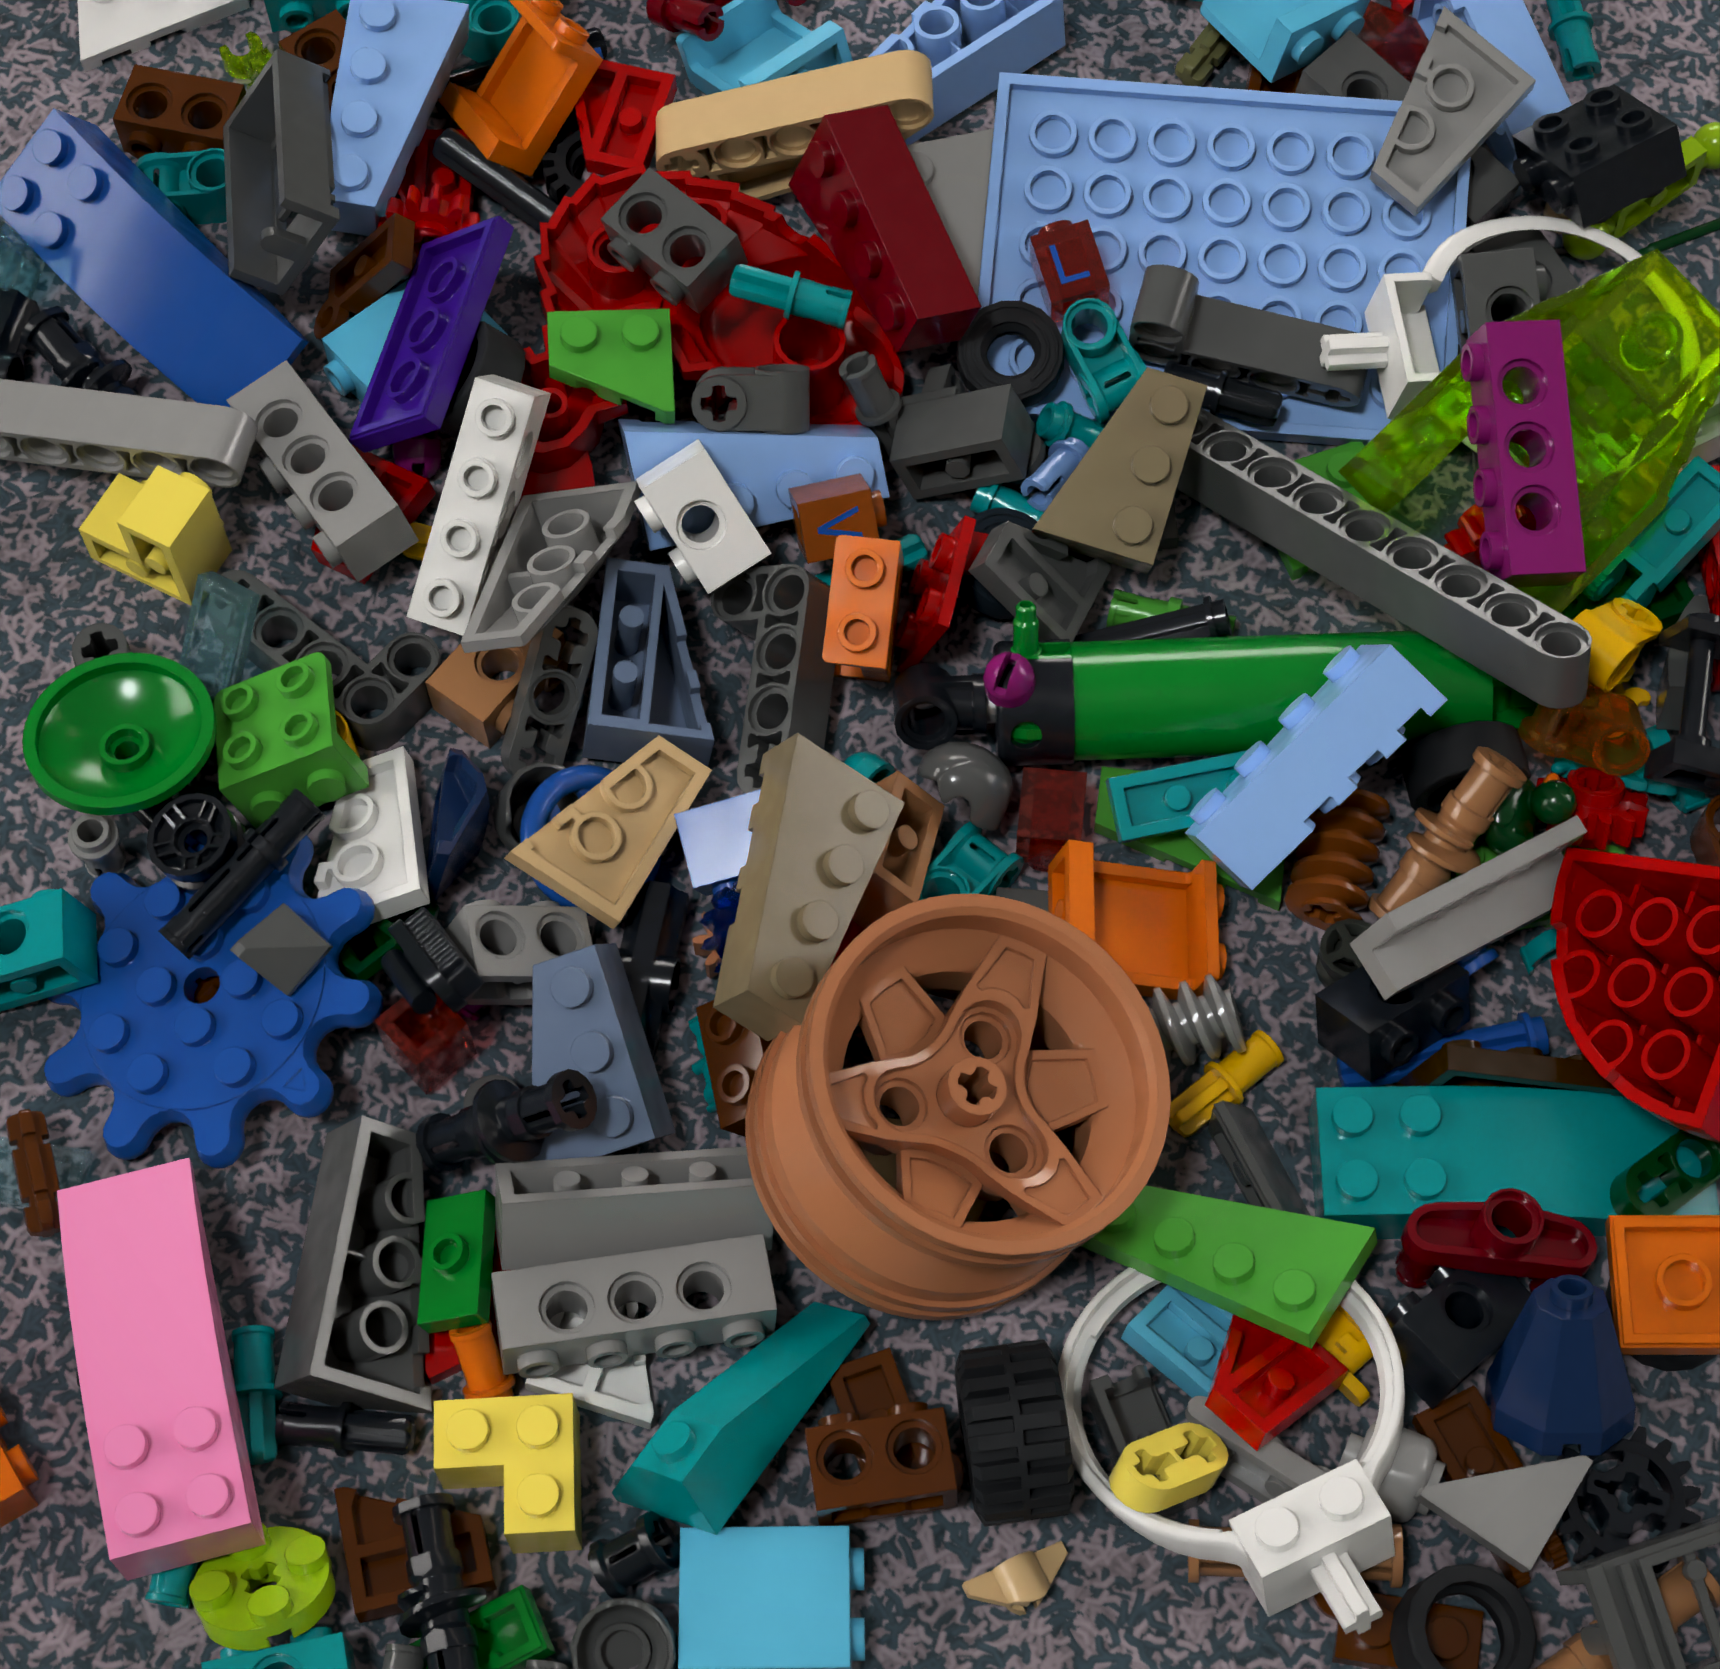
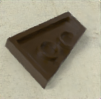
M1469 1039L1446 1042L1440 1050L1400 1079L1399 1082L1392 1085L1526 1087L1599 1092L1624 1097L1621 1092L1595 1070L1584 1054L1558 1058L1543 1056L1542 1050L1534 1047H1516L1506 1051L1483 1049L1480 1042Z

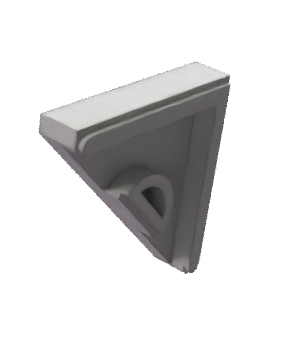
M1586 1455L1428 1485L1420 1488L1413 1498L1524 1573L1532 1569L1593 1460Z

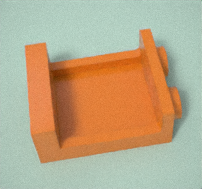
M509 0L522 17L478 90L474 92L449 82L442 97L438 100L487 160L528 176L533 175L603 61L600 55L587 42L590 36L588 31L575 21L561 14L564 6L559 0Z
M839 535L836 538L822 653L825 663L835 664L834 677L890 683L904 567L901 541Z
M1068 840L1049 863L1048 912L1067 921L1102 947L1124 970L1141 996L1152 997L1153 988L1160 987L1168 999L1177 1000L1179 982L1186 980L1196 996L1203 995L1204 975L1212 974L1217 982L1222 979L1226 968L1227 952L1225 945L1219 943L1218 920L1223 912L1225 894L1222 884L1217 883L1215 861L1202 859L1191 872L1094 860V844L1092 842Z

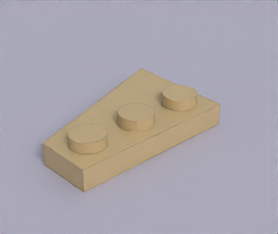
M658 735L604 777L590 791L563 809L531 837L526 838L512 849L504 859L614 929L621 922L676 831L677 824L674 814L690 808L712 770Z

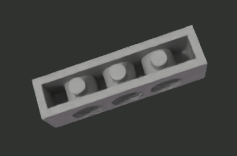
M287 360L226 400L231 408L246 413L257 423L258 433L250 457L261 452L265 458L258 462L257 465L274 490L279 494L288 488L292 493L284 501L303 529L306 531L313 525H316L320 532L313 536L312 539L332 568L343 562L357 582H359L419 541L399 505Z
M763 1234L491 1273L492 1298L503 1375L519 1373L524 1378H542L556 1373L562 1366L588 1363L593 1368H609L624 1363L629 1356L656 1353L657 1356L662 1358H676L692 1353L697 1346L723 1342L725 1346L730 1348H743L761 1342L764 1336H770L775 1331L777 1304ZM706 1292L715 1296L719 1303L709 1309H698L691 1306L686 1301V1298L693 1293ZM629 1302H640L647 1305L652 1312L641 1319H630L623 1316L618 1309ZM561 1312H573L581 1316L584 1321L573 1329H560L554 1326L550 1319Z

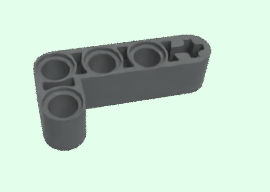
M1163 264L1151 265L1146 268L1129 335L1131 346L1137 351L1142 360L1166 366L1169 360H1173L1178 364L1218 375L1223 370L1230 371L1229 378L1278 391L1281 394L1332 406L1353 407L1360 403L1368 369L1326 371V367H1321L1319 357L1322 352L1320 340L1323 335L1356 332L1197 295L1199 281L1192 273L1175 266Z
M796 564L748 568L715 589L711 595V608L714 615L755 641L737 765V783L744 793L761 789L763 777L759 776L763 754L794 734H801L822 749H824L835 671V664L825 663L822 658L830 586Z
M230 570L223 572L215 577L208 586L206 599L219 634L227 643L264 672L315 652L324 654L331 663L332 674H339L333 680L335 710L342 714L346 720L357 746L370 751L388 749L397 743L432 708L425 682L442 664L438 646L431 637L417 632L401 634L390 641L367 664L257 577L246 571ZM249 609H251L254 617L253 621H251L249 613L247 612ZM282 640H294L286 647L273 648L275 644ZM412 668H427L426 671L419 675H404L407 671H409ZM370 710H385L376 718H361L363 714Z

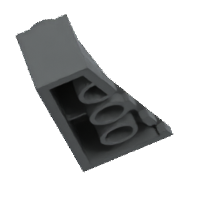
M364 1115L327 1133L274 1389L335 1407H340L342 1402H353L355 1408L412 1413H428L432 1411L431 1386H425L423 1355L430 1353L429 1333L417 1325L422 1267L419 1246V1223L425 1221L423 1161L416 1146V1133Z

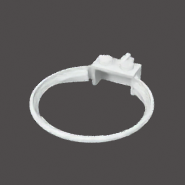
M1524 215L1484 221L1461 229L1449 236L1438 246L1422 272L1383 274L1364 312L1368 328L1367 333L1330 334L1321 337L1322 352L1319 357L1321 367H1326V371L1377 369L1387 419L1434 416L1460 441L1477 453V444H1471L1467 434V415L1469 408L1473 406L1472 397L1467 393L1459 400L1453 391L1456 384L1454 373L1439 371L1425 305L1422 304L1428 293L1430 294L1438 290L1445 275L1461 254H1465L1480 243L1502 234L1524 230H1547L1562 232L1595 242L1616 253L1637 268L1635 273L1649 286L1666 310L1674 327L1680 350V381L1675 400L1667 416L1647 436L1628 447L1603 455L1574 456L1577 483L1599 482L1620 477L1656 459L1672 445L1689 422L1697 403L1701 384L1702 368L1698 337L1683 301L1665 276L1648 259L1618 238L1591 226L1583 229L1574 221L1549 216ZM1509 442V452L1512 459L1521 466L1529 467L1530 460L1527 451L1521 445Z
M1128 1267L1106 1284L1084 1308L1069 1333L1058 1364L1067 1415L1072 1462L1080 1477L1115 1516L1151 1542L1178 1554L1240 1566L1268 1617L1321 1592L1345 1634L1354 1630L1357 1631L1358 1635L1371 1629V1622L1381 1618L1383 1612L1360 1573L1395 1556L1391 1514L1378 1495V1490L1392 1466L1399 1447L1404 1424L1405 1407L1404 1370L1400 1350L1393 1331L1382 1311L1355 1280L1339 1304L1352 1317L1367 1340L1376 1363L1379 1378L1380 1402L1378 1417L1373 1435L1360 1461L1358 1462L1357 1459H1354L1229 1519V1525L1233 1531L1223 1532L1222 1529L1180 1523L1157 1513L1137 1512L1125 1506L1112 1492L1109 1476L1096 1459L1088 1442L1081 1411V1390L1084 1372L1091 1352L1107 1325L1127 1304L1146 1290L1161 1283Z

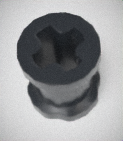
M650 1511L638 1517L636 1527L611 1541L603 1538L590 1544L588 1561L597 1583L605 1590L607 1595L613 1599L625 1598L631 1594L633 1585L657 1571L669 1573L679 1568L680 1548L673 1531L659 1514Z

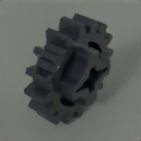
M1638 1426L1630 1440L1620 1439L1601 1455H1586L1593 1460L1591 1466L1605 1460H1618L1616 1467L1605 1473L1594 1469L1589 1474L1586 1473L1561 1516L1564 1523L1556 1531L1561 1542L1573 1539L1579 1545L1574 1553L1573 1562L1579 1564L1584 1562L1590 1555L1597 1558L1631 1546L1627 1545L1628 1538L1640 1529L1652 1533L1655 1529L1662 1531L1657 1535L1660 1536L1700 1522L1701 1517L1685 1509V1507L1696 1503L1701 1496V1490L1694 1486H1683L1681 1482L1692 1467L1689 1461H1681L1672 1465L1667 1460L1666 1456L1670 1452L1672 1442L1665 1439L1655 1448L1646 1445V1428ZM1577 1444L1579 1453L1571 1448L1564 1447L1562 1455L1558 1456L1557 1460L1580 1456L1581 1444ZM1649 1473L1658 1481L1662 1490L1657 1488ZM1617 1489L1628 1493L1627 1504L1632 1507L1629 1513H1624L1617 1509L1618 1498L1613 1495ZM1581 1511L1588 1512L1599 1531L1598 1534L1587 1524ZM1669 1561L1652 1566L1653 1571L1656 1574L1662 1572L1669 1564Z

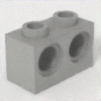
M491 899L474 901L464 905L445 929L484 981L482 986L465 999L468 1003L467 1005H532L533 965L593 945L587 913L579 907L560 906L555 901H539L528 906L501 905L498 901ZM483 945L489 947L494 952V954L488 951ZM544 946L549 948L553 953L549 952Z

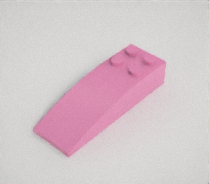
M190 1158L58 1190L61 1243L74 1349L109 1560L124 1578L129 1581L265 1545L197 1186Z

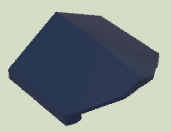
M453 748L449 749L434 797L426 860L431 902H435L478 856L488 825L490 805L483 773L463 750Z

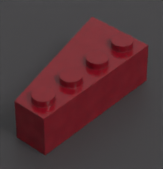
M882 105L824 115L788 186L897 352L961 340L982 306L889 106Z

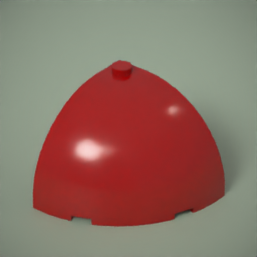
M1567 847L1557 877L1551 907L1550 925L1557 930V958L1550 961L1557 1000L1568 1029L1579 1049L1595 1070L1627 1099L1667 1124L1703 1139L1720 1143V867Z

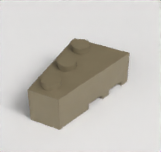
M1147 367L1032 528L1033 534L1041 539L1051 538L1069 546V551L1092 558H1100L1108 563L1147 574L1152 568L1208 385Z

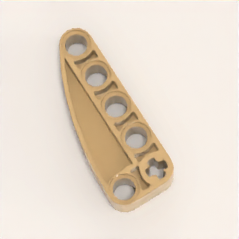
M897 50L663 106L656 115L657 171L690 170L692 177L740 183V192L762 201L792 192L788 184L824 115L888 105L904 140L927 126L934 117L931 60L925 54L918 51Z

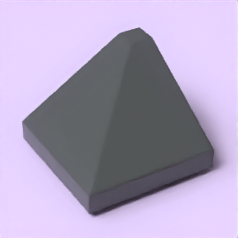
M283 903L240 938L230 950L276 988L290 997L333 946L294 910Z

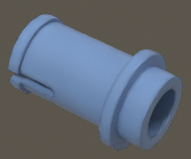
M1068 437L1065 440H1057L1050 446L1048 450L1049 457L1021 484L1023 496L1029 495L1035 487L1039 488L1027 500L1029 505L1045 512L1089 450V447L1083 441L1074 437Z

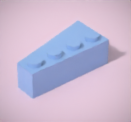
M1415 0L1411 18L1427 45L1445 6L1536 80L1533 90L1485 141L1493 156L1514 174L1513 161L1517 159L1512 135L1532 126L1541 116L1558 113L1572 106L1524 1Z

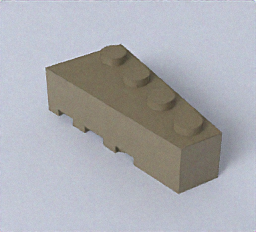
M799 733L794 734L768 750L762 756L759 776L763 777L759 801L752 806L748 831L752 832L747 862L746 865L740 868L735 891L740 893L735 923L729 925L713 1003V1008L766 1041L776 1038L780 1031L787 1033L794 1025H802L805 1011L812 995L833 962L905 802Z

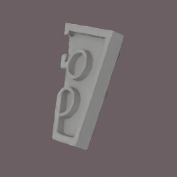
M1444 6L1401 107L1398 109L1375 161L1369 179L1412 215L1416 216L1533 90L1536 80Z
M994 128L907 145L977 298Z

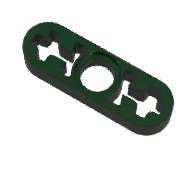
M1681 1129L1615 1177L1610 1187V1200L1613 1209L1617 1215L1673 1214L1720 1178L1719 1144L1692 1135ZM1678 1146L1689 1148L1699 1158L1702 1167L1699 1178L1686 1174L1680 1168L1676 1159V1149ZM1659 1176L1667 1187L1644 1203L1639 1198L1637 1192Z

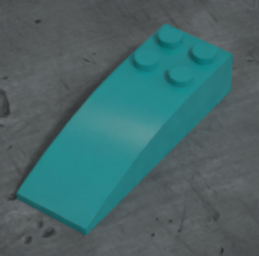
M1496 1086L1315 1088L1308 1114L1315 1217L1376 1228L1377 1239H1401L1402 1231L1408 1218L1415 1209L1424 1204L1459 1201L1485 1202L1492 1193L1500 1189L1514 1188L1525 1191L1535 1198L1543 1211L1580 1221L1591 1231L1593 1236H1606L1605 1222L1608 1216L1617 1215L1610 1200V1187L1615 1177L1680 1129L1663 1122L1625 1096H1612L1611 1094L1599 1092ZM1678 1146L1676 1149V1159L1680 1168L1686 1174L1699 1178L1702 1171L1699 1158L1689 1148ZM1658 1176L1643 1186L1637 1194L1646 1203L1651 1197L1667 1186ZM1716 1181L1671 1215H1720ZM1494 1225L1504 1236L1516 1237L1508 1228Z

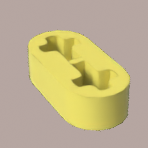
M1190 1422L1177 1424L1128 1444L1111 1470L1109 1476L1110 1488L1117 1499L1125 1506L1137 1512L1148 1514L1160 1512L1210 1490L1227 1464L1229 1457L1227 1447L1217 1434L1200 1424Z

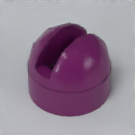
M406 439L393 444L394 464L411 472L412 465L423 464L422 473L424 478L431 479L436 475L442 459L440 439Z
M1005 651L995 655L986 665L983 675L985 692L989 700L997 706L1006 708L1019 707L1029 700L1035 688L1034 669L1027 658L1018 653ZM1013 664L1015 666L1009 678L1007 689L999 687L998 685L1007 665Z

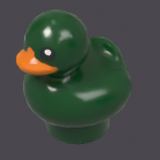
M1554 772L1548 774L1543 783L1537 787L1527 778L1522 788H1513L1493 815L1494 821L1484 834L1477 838H1483L1491 850L1502 854L1532 839L1538 819L1550 825L1561 824L1570 819L1577 807L1575 792L1568 784L1560 781L1558 774Z

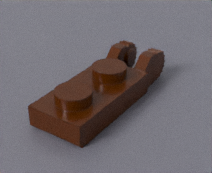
M1474 1385L1443 1400L1433 1410L1428 1408L1414 1415L1412 1419V1424L1417 1433L1435 1442L1438 1452L1436 1460L1446 1463L1442 1474L1446 1482L1524 1467L1506 1436L1493 1430L1490 1418L1491 1411ZM1555 1529L1539 1555L1552 1570L1568 1563L1567 1560L1569 1559L1564 1548L1565 1546L1562 1544ZM1491 1552L1505 1578L1516 1586L1517 1589L1530 1583L1531 1578L1528 1571L1520 1572Z

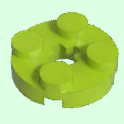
M262 1523L265 1545L205 1560L189 1586V1595L196 1614L200 1618L209 1638L226 1648L256 1651L271 1647L268 1639L270 1636L279 1635L291 1629L293 1638L311 1629L325 1615L336 1593L331 1559L326 1544L321 1537L294 1527L274 1526L266 1528ZM267 1582L277 1583L276 1585L263 1586L256 1590L254 1593H252V1590L261 1584Z

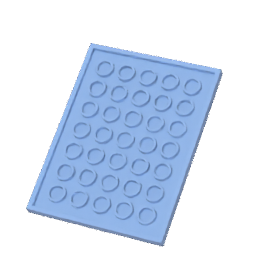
M999 72L978 300L982 306L981 308L999 301H1023L1041 308L1056 323L1061 334L1063 317L1069 306L1077 300L1085 298L1099 299L1107 303L1115 312L1129 340L1130 326L1145 270L1148 266L1163 264L1184 269L1196 276L1199 281L1197 295L1356 333H1367L1368 328L1364 312L1383 274L1422 272L1438 246L1449 236L1466 228L1471 157L1424 208L1414 216L1369 179L1375 161L1403 101ZM1055 244L1065 277L1088 270L1091 276L1061 284L1049 246ZM1449 270L1438 290L1430 294L1428 293L1422 305H1425L1439 371L1453 372L1456 380L1459 343ZM1082 324L1073 330L1075 337L1084 343H1095L1104 337L1101 329L1093 324ZM1005 335L997 338L990 345L987 359L990 366L996 372L1005 376H1016L1024 373L1031 366L1034 360V351L1031 344L1024 338L1017 335ZM1065 356L1064 369L1056 387L1039 403L1025 408L1033 422H1037L1038 416L1046 404L1049 402L1058 404L1061 401L1071 403L1074 412L1097 421L1083 398L1078 381ZM1143 360L1146 368L1149 367L1164 372L1166 366ZM1368 369L1361 400L1357 406L1338 407L1282 394V407L1274 426L1267 427L1221 413L1217 416L1251 437L1260 440L1337 446L1349 442H1363L1365 448L1449 454L1452 448L1453 433L1434 416L1387 419L1377 369ZM1117 409L1110 412V419ZM1110 419L1102 422V424L1106 425Z

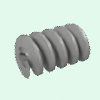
M1212 974L1204 975L1203 995L1196 996L1186 980L1180 981L1177 1002L1174 1003L1169 1001L1160 987L1153 988L1152 1007L1149 1010L1159 1030L1166 1053L1168 1070L1170 1068L1171 1051L1173 1050L1183 1064L1186 1066L1193 1065L1196 1059L1197 1044H1201L1212 1060L1218 1059L1221 1056L1222 1040L1224 1037L1227 1038L1237 1053L1246 1051L1244 1033L1230 983L1228 989L1222 990Z

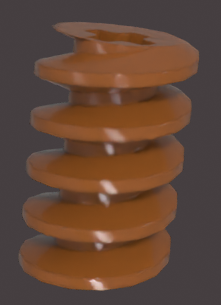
M1357 788L1330 812L1324 814L1317 808L1309 816L1316 823L1313 832L1298 845L1296 851L1298 861L1293 864L1290 875L1292 884L1288 886L1284 898L1288 910L1298 919L1325 931L1337 921L1349 918L1363 920L1360 914L1355 911L1366 908L1369 896L1361 888L1371 886L1375 874L1368 866L1377 863L1380 851L1373 843L1382 841L1386 829L1379 821L1387 819L1390 814L1391 808L1387 800L1378 794Z

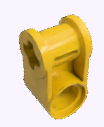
M1621 597L1614 598L1613 601L1592 610L1585 609L1580 612L1573 621L1587 629L1592 637L1588 681L1604 693L1609 692L1622 682H1628L1635 672L1633 664L1645 643L1656 639L1663 629L1662 622L1658 617L1642 605Z

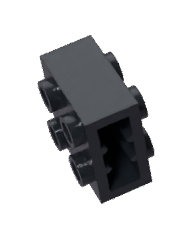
M1615 84L1595 89L1589 92L1583 100L1558 113L1541 116L1532 126L1512 135L1517 159L1513 161V170L1520 186L1528 193H1535L1546 201L1555 213L1564 214L1583 229L1590 225L1607 221L1615 212L1641 199L1656 196L1666 186L1687 176L1677 124Z

